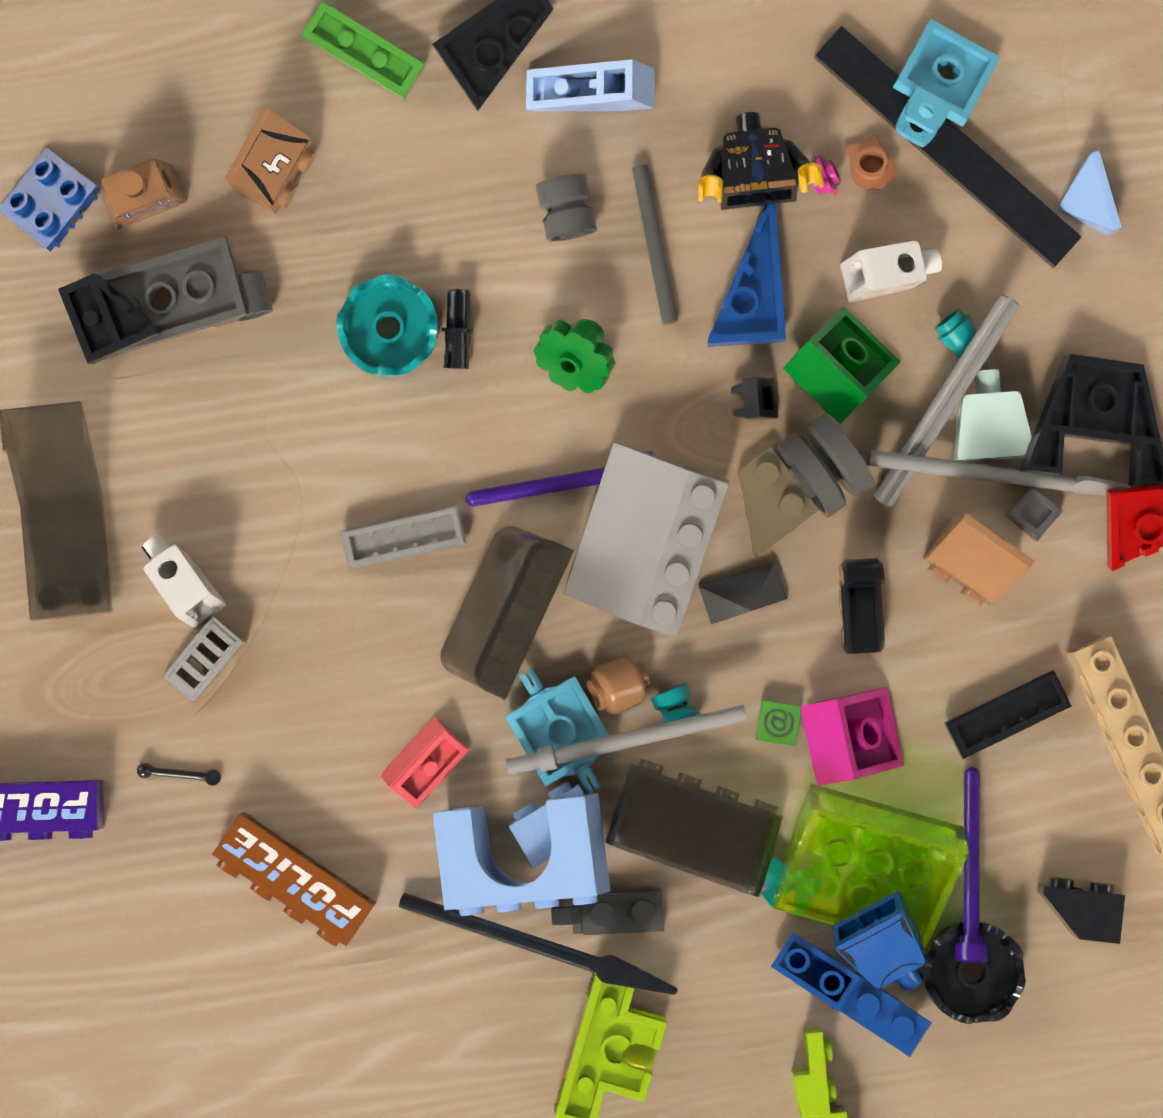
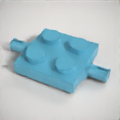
M534 668L527 671L534 686H532L525 673L518 676L531 697L521 708L505 716L526 754L536 753V748L548 745L558 748L609 736L575 676L558 686L544 688ZM599 755L558 764V769L544 772L540 768L536 769L545 787L561 777L575 774L587 792L586 794L594 792L586 777H589L596 790L602 787L590 767Z

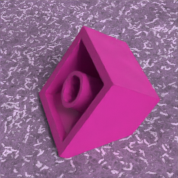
M887 687L800 706L817 786L856 780L904 766Z

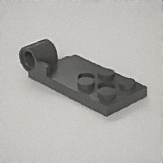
M226 236L100 274L121 295L131 300L133 305L152 321L162 333V335L114 356L209 327H221L234 322L251 320L273 312L263 272L256 271L237 275ZM166 287L171 292L172 301L166 309L159 310L154 305L153 297L158 289Z

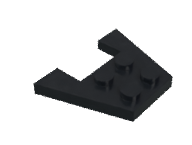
M1075 354L1063 356L1019 471L1053 476L1062 475L1064 437L1131 445L1128 485L1140 487L1162 485L1163 446L1144 364Z

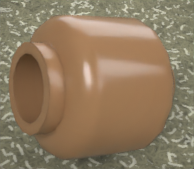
M619 656L596 666L591 672V680L587 681L588 693L595 707L600 711L604 709L612 715L620 714L643 703L646 698L645 687L650 685L649 676L641 663L635 664L626 656Z

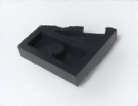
M90 274L58 289L87 364L93 365L162 335L160 329L99 274Z

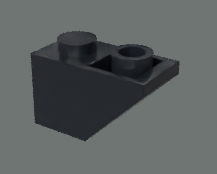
M1050 877L1049 884L1038 883L1037 892L1074 937L1080 940L1120 944L1125 895L1114 892V884L1090 882L1089 889L1073 887L1074 880Z

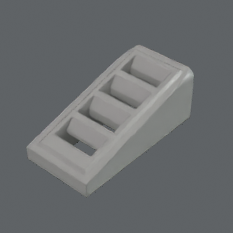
M212 616L165 673L163 678L191 702L195 703L244 646L246 641L217 616ZM213 632L229 645L225 651L209 639ZM203 644L219 657L215 664L198 650ZM192 656L209 669L205 676L188 662ZM182 668L199 682L195 688L178 675Z

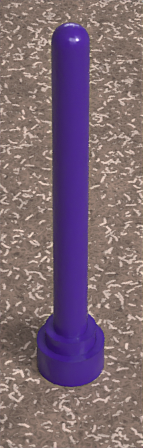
M605 467L474 490L467 493L465 500L469 506L475 507L600 485Z
M968 767L964 771L963 935L959 936V943L955 944V961L988 962V944H984V936H980V772L975 767Z

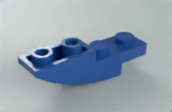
M793 932L771 965L773 969L909 1057L912 1056L933 1023L887 991L874 987L862 975Z

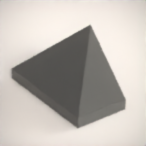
M775 561L699 586L711 624L787 599Z

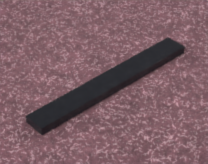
M841 26L817 52L814 59L896 130L897 120L910 98L893 88L899 76ZM947 118L931 142L926 146L920 147L909 141L1052 268L1057 266L1082 237ZM910 122V127L913 131L922 132L924 130Z

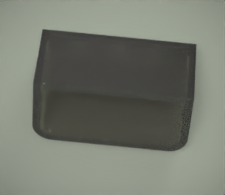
M506 526L498 530L491 540L441 649L440 658L443 667L449 673L476 687L507 700L573 558L574 550L516 526Z
M641 758L639 765L630 763L604 837V842L740 892L760 897L784 818L776 814L778 806L759 799H755L754 805L738 801L739 792L719 785L715 792L700 787L702 779L683 772H679L677 779L662 774L663 765Z

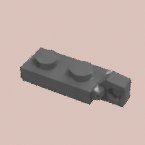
M662 889L606 892L597 896L598 902L573 905L572 899V906L551 907L552 925H573V934L599 935L664 931Z

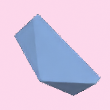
M1100 151L1092 152L1084 160L1057 209L1098 232L1109 236L1115 234L1122 227Z

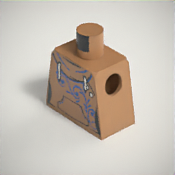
M158 159L147 160L101 179V194L116 230L187 203L173 166Z

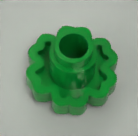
M581 319L572 325L563 320H557L554 324H548L539 336V341L533 350L538 367L549 371L550 381L560 385L567 391H574L577 387L585 393H592L595 390L602 389L616 362L613 357L612 348L605 344V334L602 327L589 319Z

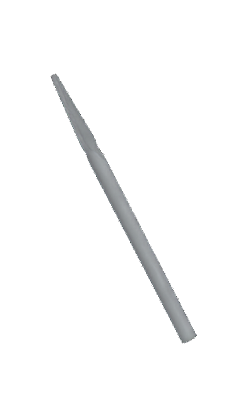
M869 450L867 455V466L1072 491L1083 495H1106V490L1136 487L1092 476L1075 477L1063 474L1053 476L1022 472L1016 468Z

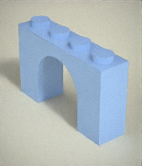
M598 793L559 797L546 801L551 837V856L544 872L533 882H522L511 878L495 862L490 848L485 805L434 812L433 821L444 910L459 909L460 916L484 913L483 906L496 905L497 912L520 910L521 903L534 902L535 909L559 906V899L572 898L573 905L598 902V895L610 891Z

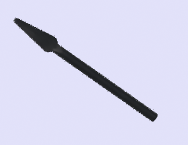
M403 893L399 902V908L596 973L599 980L606 984L675 995L678 992L677 987L615 955H606L600 958L474 915L460 916L459 910H444V905L408 893Z

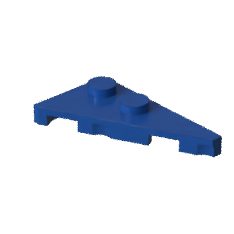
M776 204L765 205L731 287L724 299L713 329L709 334L708 347L781 343L786 341Z

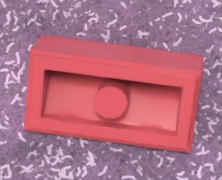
M432 718L383 771L381 777L392 790L417 809L470 749L438 719Z

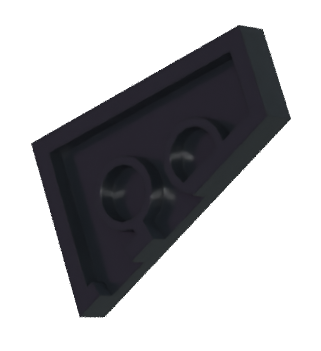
M495 0L432 44L477 112L554 10L548 0Z

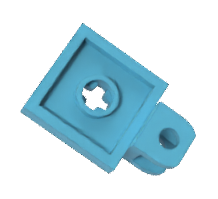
M930 19L893 86L894 89L910 97L897 120V134L920 147H924L931 142L946 118L963 127L1001 57ZM951 67L953 69L951 75L956 79H944L940 76L937 68ZM910 122L924 130L922 132L913 131L910 127Z

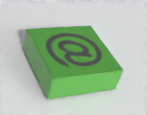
M761 700L755 740L796 746L801 715L800 706Z

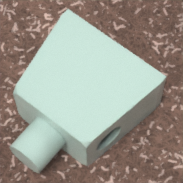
M998 369L978 371L975 376L977 394L963 395L958 403L953 461L975 462L1024 458L1032 436L1020 391L1001 392L1000 372Z

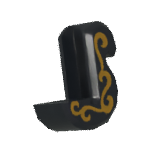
M878 558L846 559L839 566L838 586L842 619L841 639L843 650L847 654L880 653L885 646L881 585L885 581L883 563Z

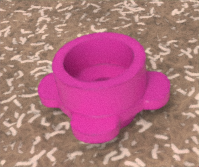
M820 155L815 156V163L822 168L824 182L823 188L813 183L815 190L819 195L826 192H833L834 195L837 194L836 184L841 182L835 164L832 160L826 162L825 158L820 157Z

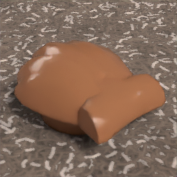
M877 134L860 142L845 146V150L850 157L851 177L857 186L863 187L865 190H882L886 183L893 180L897 170L896 163L890 153L880 145Z

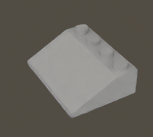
M613 442L564 595L639 626L677 638L729 485V480Z

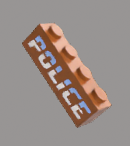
M245 812L238 815L212 853L213 856L219 859L216 865L221 870L234 878H237L239 874L253 882L250 889L268 901L272 897L278 899L286 905L283 911L288 916L302 924L307 919L320 928L317 931V935L337 947L339 942L345 946L349 944L377 903Z

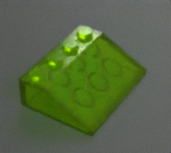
M810 784L796 819L775 893L773 909L835 925L899 890L922 938L925 951L969 853L963 826Z

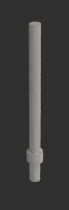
M744 705L558 748L548 745L536 748V753L506 759L509 775L539 768L542 772L558 769V764L744 722L747 721Z

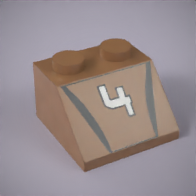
M264 107L226 174L225 180L234 192L277 214L281 206L287 208L297 190V187L293 186L300 171L306 173L311 167L316 156V152L312 150L315 144L311 137Z

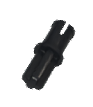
M451 289L447 294L446 328H442V332H445L443 368L469 369L470 333H473V329H469L470 292L466 289Z

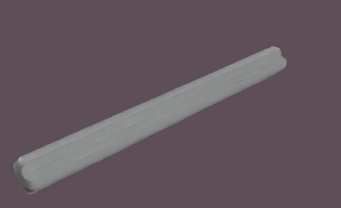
M1002 294L999 296L899 454L925 456L1019 309V304L1007 295ZM889 469L874 492V497L886 506H893L914 472Z

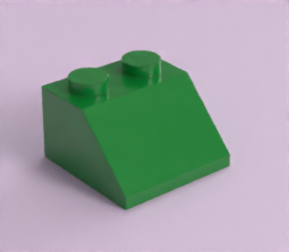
M843 306L807 341L783 369L792 377L797 385L802 387L821 405L827 414L831 415L841 424L901 361Z

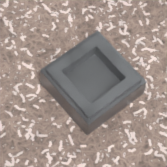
M1030 486L1005 516L1034 541H1038L1064 510L1037 487Z

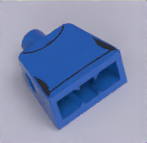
M899 890L832 926L834 945L837 952L874 987L882 988L896 980L904 991H911L922 983L923 976L918 968L926 963L924 945Z

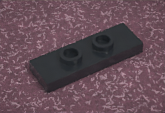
M1051 670L944 722L961 759H965L1072 707L1055 671Z

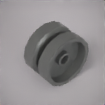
M824 413L807 426V433L814 448L802 436L794 434L780 444L778 450L796 483L805 495L815 503L818 509L829 518L846 506V498L838 482L848 493L856 497L875 486L876 483L869 468L849 438L835 421Z

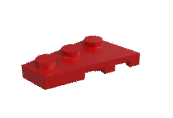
M1163 484L1106 490L1107 567L1114 571L1124 567L1126 562L1142 555L1147 557L1159 552V548L1163 547Z

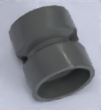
M586 174L563 175L536 184L540 208L548 212L543 219L547 241L570 240L597 231L593 208L585 205V202L590 198Z

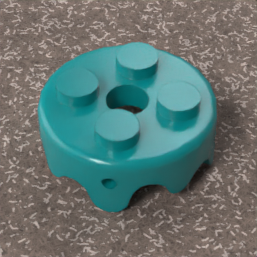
M383 274L355 286L350 291L336 318V330L345 354L359 369L373 376L395 378L410 374L427 361L437 344L439 326L433 303L423 289L397 275ZM393 317L400 323V331L392 339L382 338L378 334L377 326L383 318Z

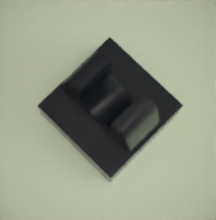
M744 378L742 383L732 386L731 394H743L745 405L743 408L733 410L735 417L754 420L778 418L775 378Z

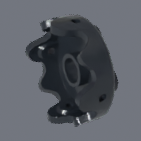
M963 921L944 928L934 937L925 952L926 963L922 966V976L929 998L941 1012L964 1024L995 1022L1005 1018L1011 1012L1026 984L1023 953L1019 945L1003 930L980 921V936H984V944H988V962H981L984 970L983 975L978 981L971 983L965 981L962 977V967L966 962L955 961V944L959 943V936L963 935Z

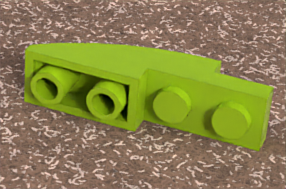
M820 1027L803 1028L807 1069L791 1070L794 1093L801 1118H854V1116L847 1117V1112L843 1106L830 1107L829 1102H836L834 1077L827 1078L826 1062L833 1060L830 1037H823Z

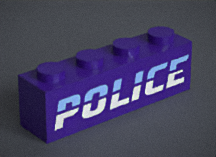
M103 780L0 783V841L12 840V833L27 832L28 840L53 839V832L68 831V839L93 838V831L104 828Z

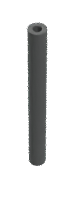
M638 165L632 167L661 320L663 325L678 322L648 165Z

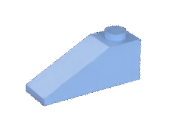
M633 59L527 70L526 110L620 112L654 108L655 68Z

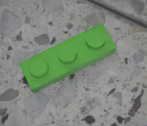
M323 1L301 34L304 40L402 100H405L425 68L423 62Z

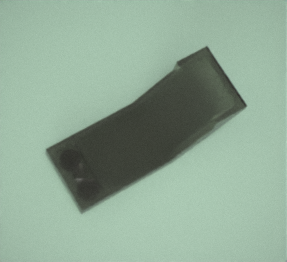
M82 402L0 410L2 450L8 456L20 505L30 620L39 621L112 613L103 496Z

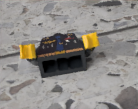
M745 112L736 117L738 132L723 135V146L717 147L712 151L699 179L698 201L703 202L705 196H714L717 198V202L720 203L721 210L797 201L798 181L800 192L802 193L807 192L808 184L815 183L820 188L824 187L822 168L816 163H811L791 140L783 139L780 129H762L760 115L757 112Z

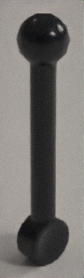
M141 763L137 767V774L143 779L153 775L202 780L211 786H215L221 781V774L215 769L203 773L154 768L148 763Z

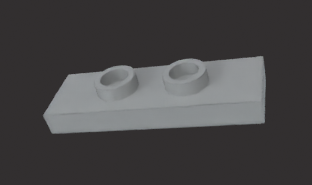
M458 504L340 531L349 571L467 544Z

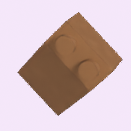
M967 513L949 520L923 558L931 564L927 569L931 574L945 583H948L951 578L964 587L960 593L978 606H981L983 602L988 605L995 604L1035 562Z

